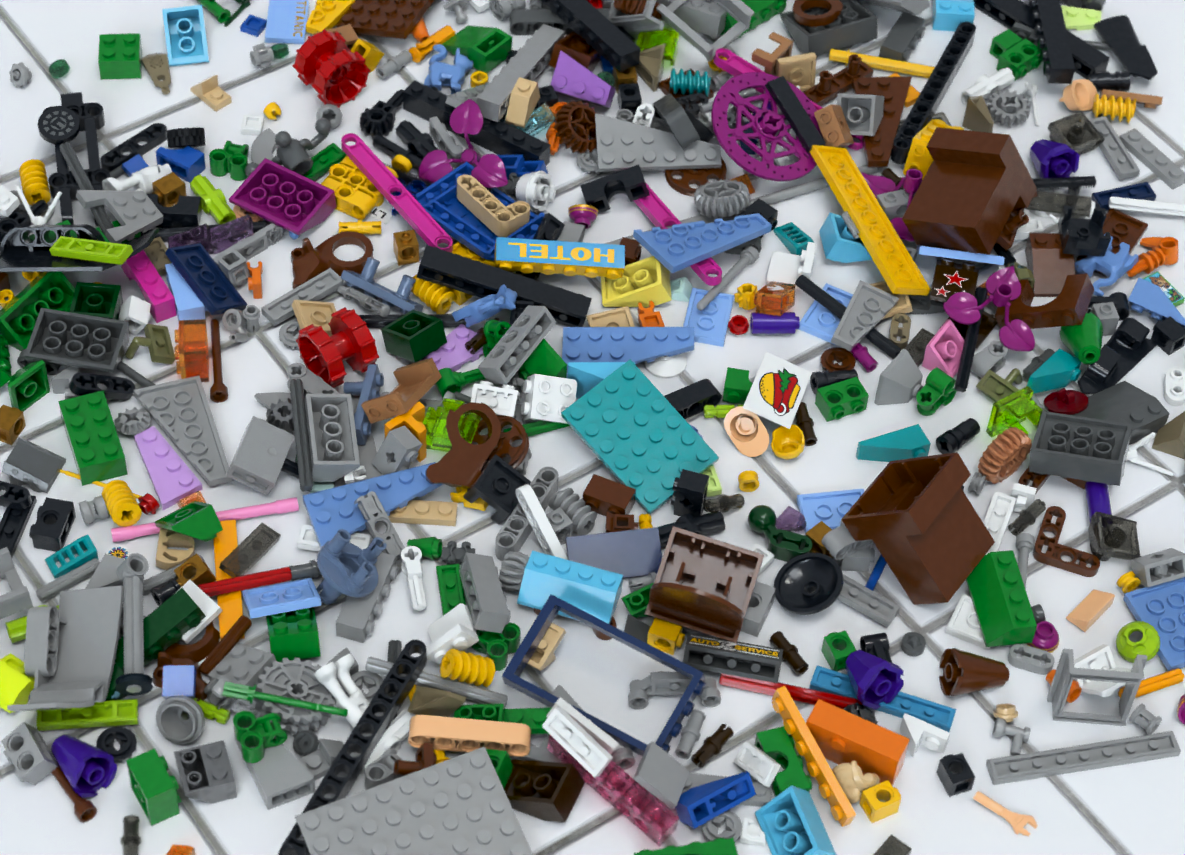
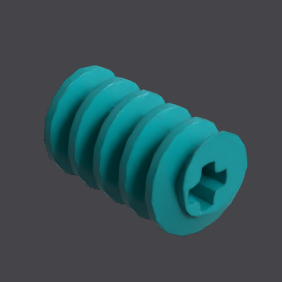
M672 68L669 91L673 88L674 94H677L678 90L681 89L682 95H685L687 89H689L690 95L695 90H697V93L705 91V95L708 97L711 76L708 77L707 71H704L701 77L698 70H696L694 76H692L691 70H688L686 75H684L683 69H680L679 73L676 74L675 68Z

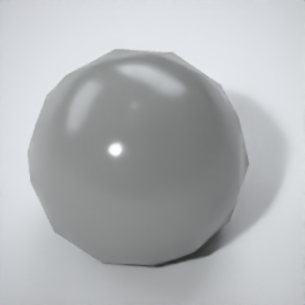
M325 104L318 109L316 119H328L331 123V129H334L340 125L342 113L336 105Z

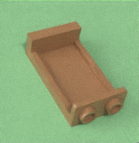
M432 358L397 368L393 373L399 384L389 394L361 404L371 424L407 413L442 377Z

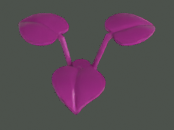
M468 99L455 108L450 116L452 130L457 134L464 133L468 149L463 151L461 159L449 160L445 151H431L422 160L418 176H420V179L422 177V180L425 178L429 182H436L453 171L449 163L463 164L468 162L475 167L471 172V176L484 187L499 188L508 185V179L502 159L495 154H486L481 157L474 150L468 134L477 135L480 133L483 127V115L477 103L472 99Z
M917 169L907 170L905 178L902 177L897 186L889 178L861 173L875 197L879 194L897 191L903 185L905 192L909 194L907 208L913 199V194L917 192L923 181V174ZM897 217L890 220L900 239L914 241L902 218Z
M1014 266L1000 269L987 279L985 287L990 296L981 305L977 306V299L966 292L952 295L943 304V308L950 318L966 325L978 322L981 318L979 310L983 309L991 301L997 307L1004 306V323L1006 326H1003L999 331L1001 343L1013 351H1032L1035 347L1033 333L1024 321L1015 319L1011 323L1009 322V307L1011 305L1009 301L1017 299L1021 294V285L1016 276Z

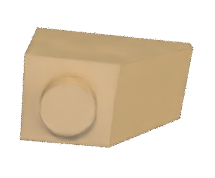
M521 77L518 78L510 95L505 119L506 123L525 128L540 99L538 82Z

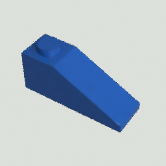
M746 771L687 790L681 794L675 809L679 821L695 829L756 795L750 774Z

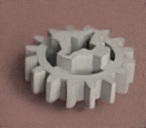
M1008 89L1004 93L998 90V94L992 93V96L989 97L987 108L991 117L994 116L993 121L1000 120L1001 125L1005 122L1009 126L1012 123L1019 125L1020 121L1024 123L1026 118L1029 117L1031 104H1028L1029 99H1023L1024 94L1017 95L1015 90L1013 93H1010Z

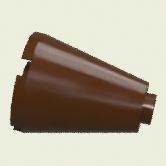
M946 649L940 660L939 668H943V676H939V682L943 693L947 696H958L1001 687L1009 679V669L1003 662L960 649Z

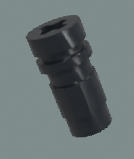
M1109 71L1088 75V80L1094 84L1096 90L1114 89L1119 91L1121 89V91H1129L1130 89L1129 71H1122L1121 73L1115 71V73L1111 74Z
M855 369L813 372L810 377L813 393L817 394L818 388L850 378H858V374Z
M969 418L952 430H947L936 438L938 450L942 454L955 453L962 445L980 432L978 422L973 418Z

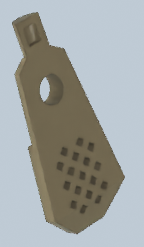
M155 53L143 57L141 61L154 85L160 87L164 95L169 94L171 78L167 54Z

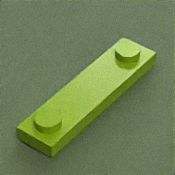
M60 236L49 251L52 256L122 265L132 254L133 248L127 244Z
M138 699L95 702L93 706L83 708L37 710L36 727L38 731L137 725Z

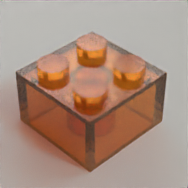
M206 319L179 320V330H175V343L179 344H176L174 348L175 360H179L176 361L177 374H181L182 379L199 375L201 382H209V346Z

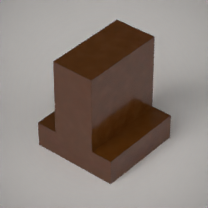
M937 127L926 146L933 158V162L902 220L917 245L990 255L1013 208H1028L1037 188L1010 135Z
M958 452L890 461L841 519L855 541L872 540L914 605L949 602L995 543L961 488L971 473Z

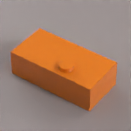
M818 699L806 724L825 759L837 764L856 761L863 775L865 773H875L880 778L879 783L889 780L893 786L903 766L910 739Z

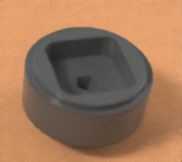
M917 632L905 634L901 642L903 652L909 656L921 655L926 645L925 638Z
M306 730L299 732L293 741L295 752L302 756L316 751L319 746L316 734Z

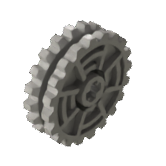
M297 657L294 658V661H290L288 658H283L281 663L274 661L271 664V668L266 666L263 669V674L259 675V683H257L255 689L258 692L334 707L336 702L334 696L323 684L318 682L314 675L322 666L319 664L313 666L312 661L306 660L302 662ZM254 698V701L257 702L255 704L256 711H261L260 717L269 713L279 714L282 730L290 731L291 735H296L297 731H309L310 729L317 731L320 724L325 725L328 721L327 717L330 718L332 715Z

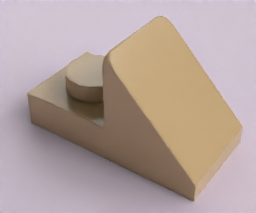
M217 75L209 77L190 88L192 93L215 112L232 103L231 96L218 86Z
M551 623L527 664L539 671H542L556 659L554 651L566 634L565 629Z

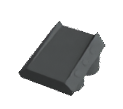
M18 437V442L7 460L4 461L2 472L9 475L11 484L18 486L28 484L35 492L48 493L59 475L60 469L65 465L66 458Z

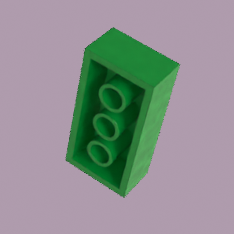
M104 391L59 401L62 422L82 486L92 484L94 481L100 482L128 475L125 456Z

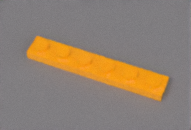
M783 686L776 689L772 697V706L776 713H780L786 732L792 735L799 755H803L807 762L809 774L815 777L818 782L821 796L827 799L831 806L832 816L836 821L840 822L842 827L850 824L856 816L854 809L787 688Z

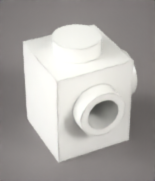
M131 295L120 307L119 320L128 321L129 332L137 335L146 327L151 319V304Z

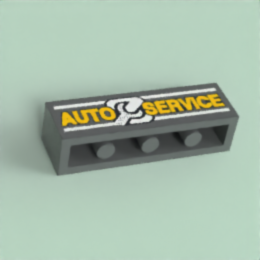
M688 633L683 662L695 669L778 683L783 649L738 641L733 643L720 638Z

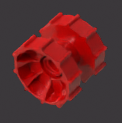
M323 29V32L317 33L312 37L308 36V40L300 49L296 50L295 64L292 67L299 73L298 78L306 86L308 84L312 85L318 93L317 97L324 104H333L339 108L340 105L350 100L354 101L363 87L367 86L366 81L371 70L365 64L366 60L357 51L355 53L351 52L345 44L346 40L338 32L333 33Z
M346 307L331 314L332 319L328 324L332 336L329 337L322 329V326L318 327L311 324L299 330V336L296 339L300 358L303 360L306 368L320 376L333 388L344 383V376L347 375L344 369V361L352 367L353 371L357 370L364 373L367 371L368 365L376 364L375 362L379 358L375 339L366 326V322L355 313L354 309L347 310Z

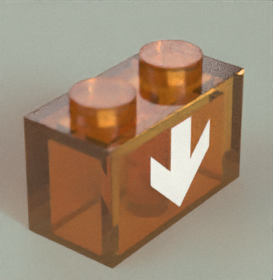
M769 282L757 291L754 296L756 313L777 316L784 314L795 305V284Z

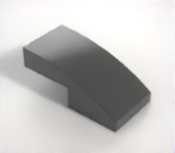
M931 290L927 296L908 295L913 312L906 314L945 312L943 308L944 302L929 300Z

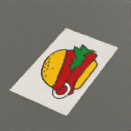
M766 352L743 408L790 429L812 372Z

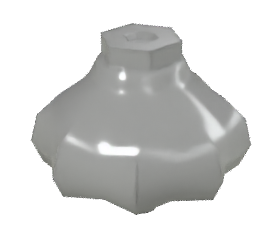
M22 62L13 64L12 69L9 71L10 81L14 83L15 87L26 86L28 80L32 77L31 71Z

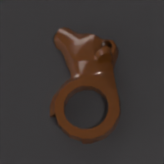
M796 0L793 4V17L796 22L804 26H825L837 19L843 5L840 0ZM813 7H822L829 10V12L821 15H810L803 11Z
M345 231L330 237L316 248H313L308 238L302 239V248H295L291 251L294 277L292 288L295 289L329 268L339 276L342 275L343 270L361 274L367 258H373L374 250L370 239L358 232ZM346 244L357 245L365 251L364 255L355 261L339 260L334 256L333 252L338 247Z
M470 402L461 405L455 412L450 409L446 419V428L452 448L439 462L431 464L426 469L425 476L429 483H441L450 487L468 489L476 482L485 461L497 446L501 434V425L496 413L484 403ZM475 413L486 422L488 437L483 444L473 445L461 437L458 430V422L463 414Z
M210 622L205 627V635L198 642L189 645L175 643L164 652L158 653V666L155 668L152 677L155 686L161 688L163 686V665H195V698H198L197 701L207 699V693L204 692L207 683L201 677L198 662L206 658L220 641V632L214 628L213 622Z

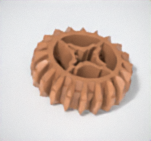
M1017 427L1004 430L1002 434H998L995 440H992V443L983 452V456L979 460L978 471L982 476H986L987 481L993 484L1002 482L1017 471L1023 461L1027 459L1032 446V440L1024 431Z

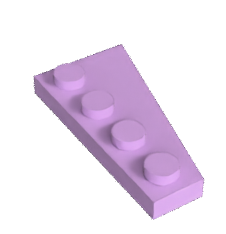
M461 323L446 336L447 343L439 347L437 351L423 357L421 361L432 358L438 370L450 368L452 371H457L461 369V365L468 361L474 362L478 360L479 356L483 354V346L475 354L470 353L472 348L467 351L465 343L477 333L466 328Z
M154 426L134 436L136 446L143 463H145L147 473L160 500L162 510L203 490L202 483Z

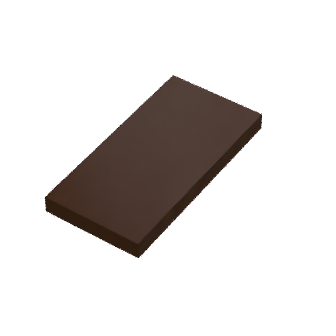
M1110 209L1106 214L1102 229L1103 234L1110 232V236L1113 237L1111 245L1113 249L1111 252L1115 254L1119 252V245L1124 242L1130 245V255L1147 230L1148 224L1115 209ZM1078 255L1076 261L1082 260L1088 255Z

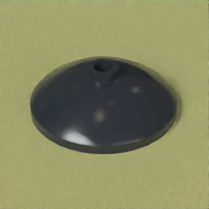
M822 553L799 555L788 561L778 572L774 582L776 599L790 613L797 615L818 613L829 607L840 595L844 581L843 573L838 563L830 556Z

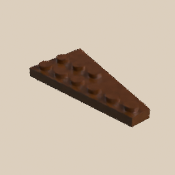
M912 76L855 77L852 80L854 94L884 96L883 118L875 136H862L867 167H888L893 142L900 124Z

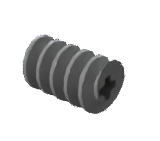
M572 488L555 493L548 501V506L553 511L561 507L573 522V531L578 536L590 533L595 525L597 513L591 511L589 505L585 506V501L583 499L579 500V495L573 494Z

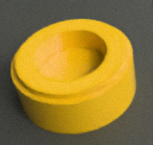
M398 154L391 161V165L395 169H402V171H406V174L412 169V163L403 155Z

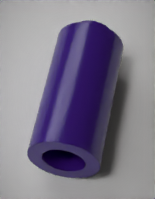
M751 312L750 316L751 334H795L796 329H799L800 326L799 316H796L795 312Z
M1092 481L1085 484L1090 525L1094 528L1108 527L1113 522L1108 485Z

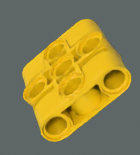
M347 155L339 164H334L330 167L329 175L321 183V185L334 190L336 210L363 220L374 207L380 206L384 202V196ZM386 166L392 172V174L397 179H399L397 172L394 169Z

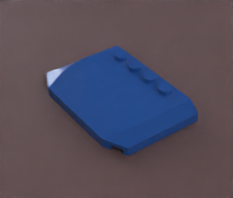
M465 162L416 194L415 199L448 235L483 259L494 261L495 242L498 236L469 211L456 196L457 178L461 175H471L472 170L475 168L468 162ZM491 188V193L505 206L516 202L499 189ZM530 211V221L506 238L533 239L545 214L541 212L537 216Z

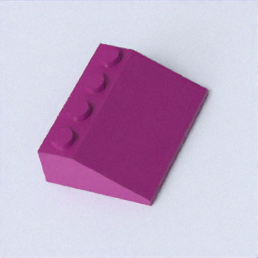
M266 158L229 198L230 203L297 235L324 222L336 208L334 190Z

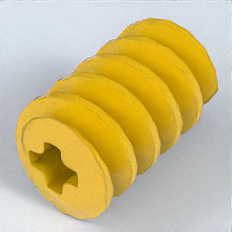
M1098 93L1095 94L1093 101L1095 118H1098L1100 114L1103 117L1110 115L1111 121H1114L1115 117L1118 116L1119 122H1121L1126 117L1127 123H1129L1134 117L1136 98L1131 103L1129 97H1126L1123 102L1122 96H1118L1115 101L1114 95H1110L1107 100L1106 94H1102L1100 99Z
M38 159L24 162L20 166L19 173L22 191L28 204L33 206L42 199L48 203L51 196L45 164Z
M417 275L413 277L416 281L411 292L416 297H419L436 314H445L450 309L455 294L449 291L448 287L417 278Z
M113 480L107 483L102 490V497L114 523L123 527L135 524L140 519L142 513L127 483L122 480Z
M450 649L441 660L439 672L442 678L449 677L450 680L457 679L458 682L465 681L467 684L473 683L475 686L483 684L484 687H488L495 675V664L489 657Z

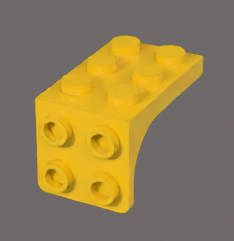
M932 119L913 137L903 170L904 175H906L909 169H917L922 172V180L924 179L933 162V158L926 146L937 127L964 129L959 126L952 127L947 125L940 119Z

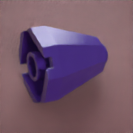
M1041 139L1035 141L1030 148V157L1041 178L1069 177L1072 172L1075 174L1078 170L1079 154L1066 144Z
M862 650L852 652L845 661L846 671L857 699L864 706L876 710L881 707L879 703L883 701L886 704L892 702L904 686V681L901 679L903 670L896 664Z

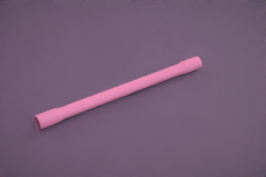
M297 497L277 500L272 503L215 513L219 521L241 520L299 511ZM154 522L111 528L113 542H119L136 537L159 534L161 527H157Z

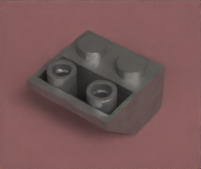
M224 740L174 752L185 797L211 804L237 798L235 780Z

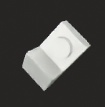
M905 713L903 716L900 732L902 736L910 739L908 750L912 757H914L920 744L925 745L930 750L940 753L944 752L950 736L949 732Z

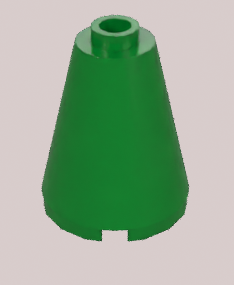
M1091 312L1085 314L1082 325L1061 326L1060 338L1063 344L1084 364L1097 362L1101 354L1103 325L1100 318Z

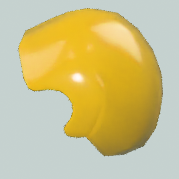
M793 424L790 429L783 426L776 428L772 432L771 442L774 454L778 458L786 460L797 458L805 447L803 431Z

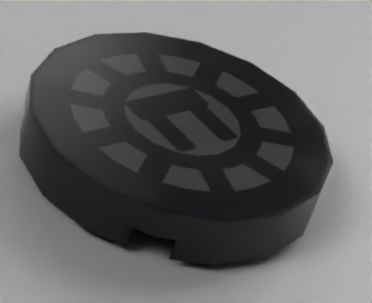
M66 107L50 108L43 112L38 119L37 126L40 136L51 144L70 142L76 138L80 131L78 115Z

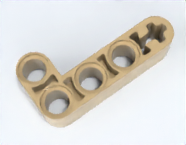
M467 174L457 178V199L498 237H508L530 221V205L527 202L517 201L505 206L473 176Z

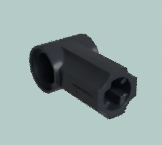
M1115 292L1109 297L1092 296L1086 313L1091 311L1092 304L1113 302L1119 315V321L1124 320L1129 316L1128 299L1126 294L1122 292Z
M886 633L860 637L862 651L892 663L889 654V640Z

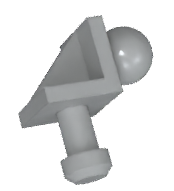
M448 0L449 3L443 6L444 10L454 11L457 16V23H465L468 17L464 14L462 7L470 3L469 0Z

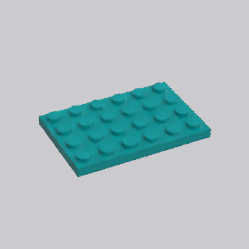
M631 359L561 412L564 420L619 482L636 489L635 500L648 514H652L672 498L674 480L676 477L680 478L682 469L702 474L719 459L716 453Z

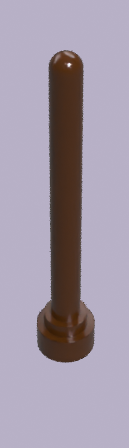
M212 319L210 326L214 384L210 388V399L213 402L220 403L228 399V388L223 384L219 321Z
M58 765L51 773L73 802L74 814L80 822L91 820L97 813L96 807L91 801L83 799L74 792Z

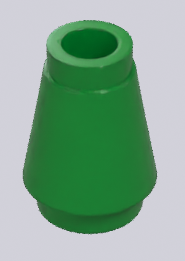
M436 536L409 539L407 542V547H418L422 552V557L434 560L442 555L443 543Z

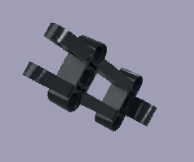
M82 92L61 94L62 106L47 107L43 112L54 107H66L78 115L80 121L79 132H86L89 169L84 171L94 190H103L102 181L110 177L108 170L100 168L96 131L105 125L103 107L99 103H83ZM57 142L55 144L57 173H53L49 177L50 193L55 198L59 191L62 192L59 199L62 222L68 220L71 225H74L72 199H77L76 192L80 188L72 172L69 171L68 165L60 151V145L63 142Z

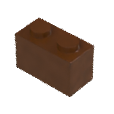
M593 474L583 492L582 499L585 501V506L589 505L591 507V511H595L603 516H606L607 511L612 514L629 515L635 504L636 489Z

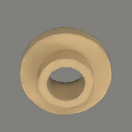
M998 704L994 711V717L1002 718L1006 722H1012L1013 718L1018 717V711H1016V706L1013 704Z

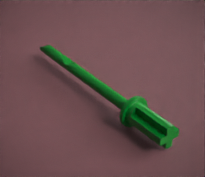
M227 681L224 684L222 696L250 701V704L253 703V698L347 717V709L255 691V684L253 687Z

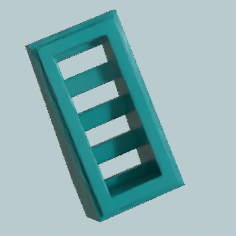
M792 222L774 228L773 231L791 254L801 256L802 250H807L808 242L815 243Z
M87 534L47 557L45 562L55 579L94 558L98 559L96 547ZM60 561L62 565L59 568L56 565V562Z

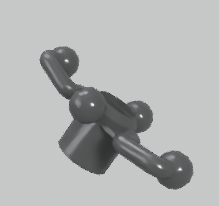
M326 118L316 121L315 129L319 134L311 141L309 139L299 141L291 138L290 134L286 131L278 132L275 136V142L278 145L277 155L272 161L300 175L307 173L313 166V160L306 150H313L329 135L331 130L330 121ZM252 162L245 167L247 177L258 167L257 163Z

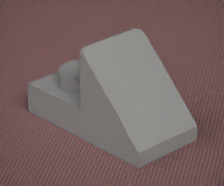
M68 366L51 379L53 393H65V399L78 397L79 395L74 394L70 390L69 383L74 374L81 373L80 367Z
M321 738L319 739V750L297 760L313 775L314 781L326 775L344 744L342 741Z

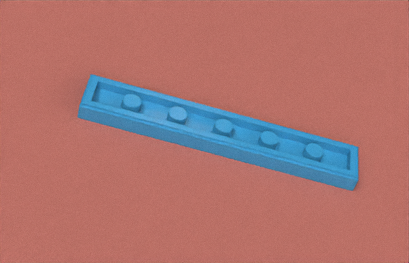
M818 665L816 666L809 689L857 699L848 675ZM900 691L892 702L886 704L883 701L879 703L881 707L876 709L903 718L906 713L947 732L950 731L956 712L954 708Z

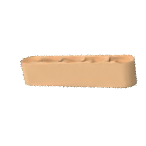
M416 715L410 719L408 742L415 748H419L423 742L433 743V750L471 752L485 746L486 749L507 751L509 756L523 757L530 753L531 728L522 723Z

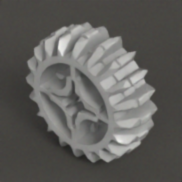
M720 179L719 181L706 182L705 185L699 186L694 193V204L697 212L703 216L707 215V217L724 218L726 216L738 215L739 212L745 211L750 204V193L747 185L741 181L737 182V180Z

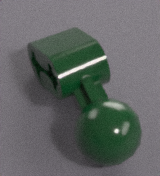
M759 505L751 509L748 515L749 526L754 532L765 535L769 541L767 550L775 555V559L788 562L799 555L811 553L813 543L809 537L775 527L777 517L771 507Z

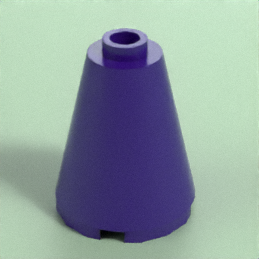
M67 734L61 735L54 740L51 752L75 793L84 798L94 797L98 795L96 791L102 787L106 789L111 784L117 771V764L110 753Z

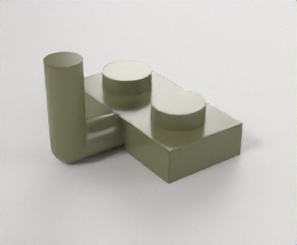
M153 324L146 325L144 329L146 338L134 337L125 353L128 359H132L139 346H145L149 348L152 362L173 364L176 359L168 327Z
M1017 368L1013 369L1005 379L989 369L976 385L979 391L1011 413L1025 397L1022 391L1012 385L1013 382L1021 384L1023 381L1020 370Z

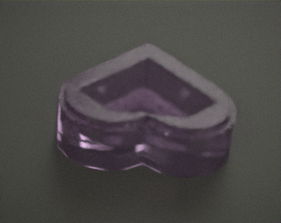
M788 506L777 518L776 527L777 529L790 532H799L806 527V520L802 513Z

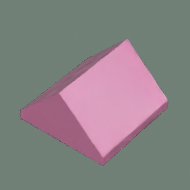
M951 319L946 320L927 344L922 367L930 371L938 367L953 378L959 369L965 340Z

